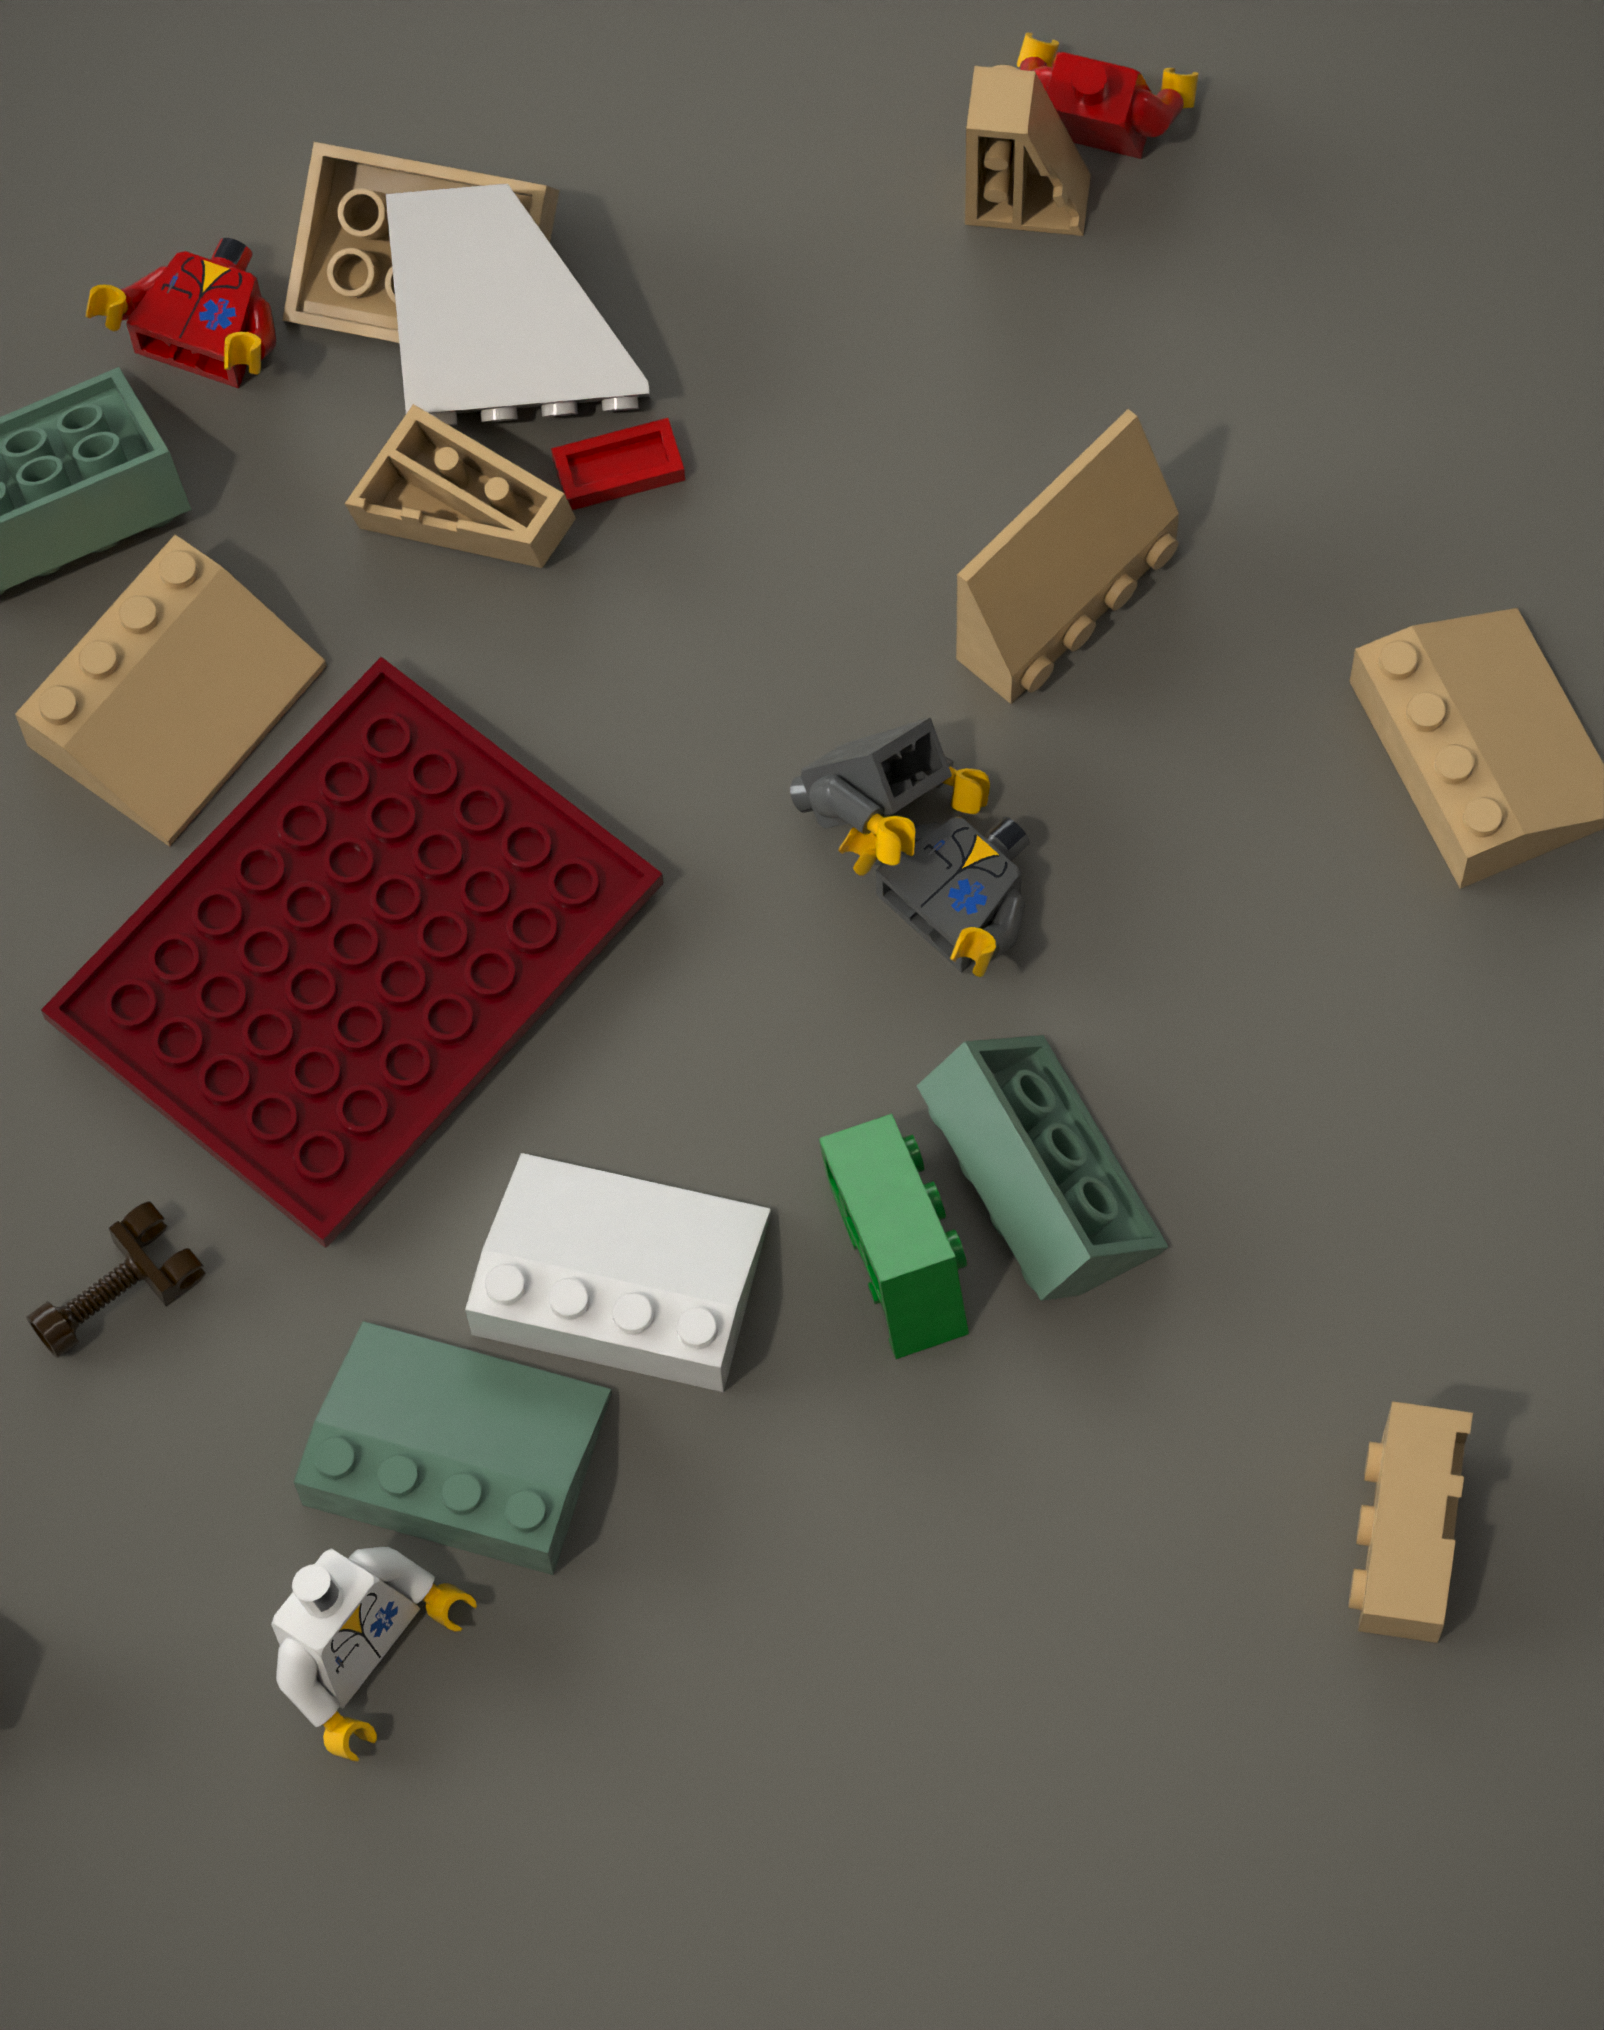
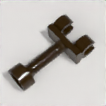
M151 1201L138 1205L121 1222L117 1221L109 1227L113 1243L126 1257L124 1264H119V1268L115 1267L114 1272H108L109 1276L104 1275L103 1279L100 1278L98 1280V1283H93V1287L89 1286L87 1288L88 1291H82L83 1295L78 1294L77 1299H72V1303H66L67 1307L64 1305L55 1307L47 1301L26 1316L36 1335L54 1357L59 1358L79 1343L76 1337L79 1323L83 1324L84 1319H90V1316H94L95 1312L98 1313L100 1308H105V1304L109 1305L111 1300L114 1301L116 1299V1296L120 1297L121 1292L125 1293L127 1291L126 1288L130 1289L132 1285H136L137 1281L145 1280L163 1304L168 1306L176 1300L175 1297L193 1288L205 1276L206 1273L201 1268L204 1265L190 1248L175 1253L159 1270L141 1249L155 1241L167 1228V1225L162 1221L165 1218Z

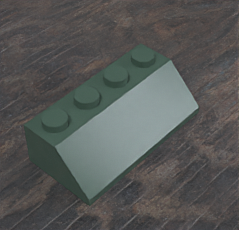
M1044 1035L964 1041L917 1085L918 1090L929 1107L931 1119L946 1136L959 1159V1165L963 1174L975 1186L990 1212L993 1226L1005 1238L1021 1266L1023 1278L1036 1292L1040 1301L1082 1295L1160 1255L1168 1248L1166 1241Z

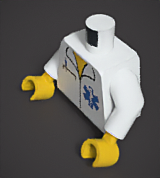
M389 1547L358 1549L348 1559L332 1548L325 1551L315 1564L305 1566L296 1573L292 1582L293 1592L274 1615L271 1624L280 1645L276 1681L280 1690L315 1727L321 1725L325 1727L323 1735L324 1745L330 1753L357 1762L359 1758L349 1748L351 1734L354 1733L360 1739L371 1743L377 1741V1734L369 1723L341 1716L337 1710L338 1708L343 1709L418 1613L420 1608L417 1603L422 1600L426 1602L428 1615L447 1629L455 1632L461 1631L463 1628L448 1618V1610L452 1603L462 1600L475 1609L477 1607L476 1601L471 1595L449 1583L435 1585L433 1583L434 1575Z

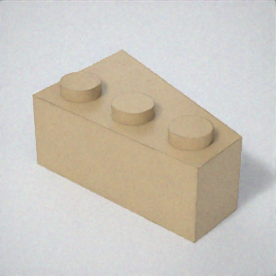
M997 65L994 67L974 66L966 126L965 225L1084 236L1091 174L1036 72L1019 70L1009 65Z
M414 404L345 502L359 529L543 568L576 519L563 492Z
M1392 1401L1381 1443L1369 1441L1364 1481L1376 1483L1373 1506L1361 1505L1356 1544L1368 1546L1366 1570L1353 1569L1348 1604L1350 1609L1361 1610L1359 1632L1438 1643L1445 1623L1456 1542L1454 1534L1458 1499L1462 1497L1464 1476H1461L1464 1447L1467 1436L1471 1431L1473 1413Z

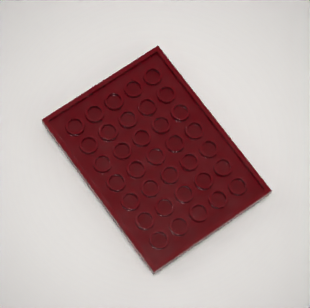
M380 657L41 1009L44 1019L318 1243L327 1248L664 884L663 874L387 660Z

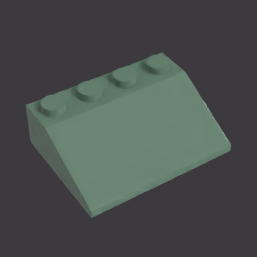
M119 367L0 417V595L6 589L31 578L50 575L59 570L62 565L87 554L106 551L115 546L118 541L145 529L164 526L171 522L174 517L192 510L167 446Z
M363 1321L314 1421L293 1483L303 1506L554 1575L612 1390Z

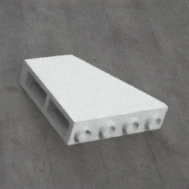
M508 184L386 194L406 414L414 404L452 426L457 425V414L481 412L482 422H501L517 420L518 408L541 407L542 417H558L578 414L577 403L602 401V412L639 409L638 398L650 397L648 380Z

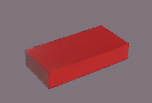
M669 418L551 448L552 459L562 492L565 494L572 510L685 481L684 466Z

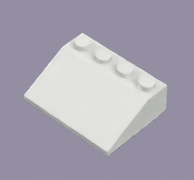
M521 1153L483 1246L465 1311L471 1334L724 1392L771 1209Z

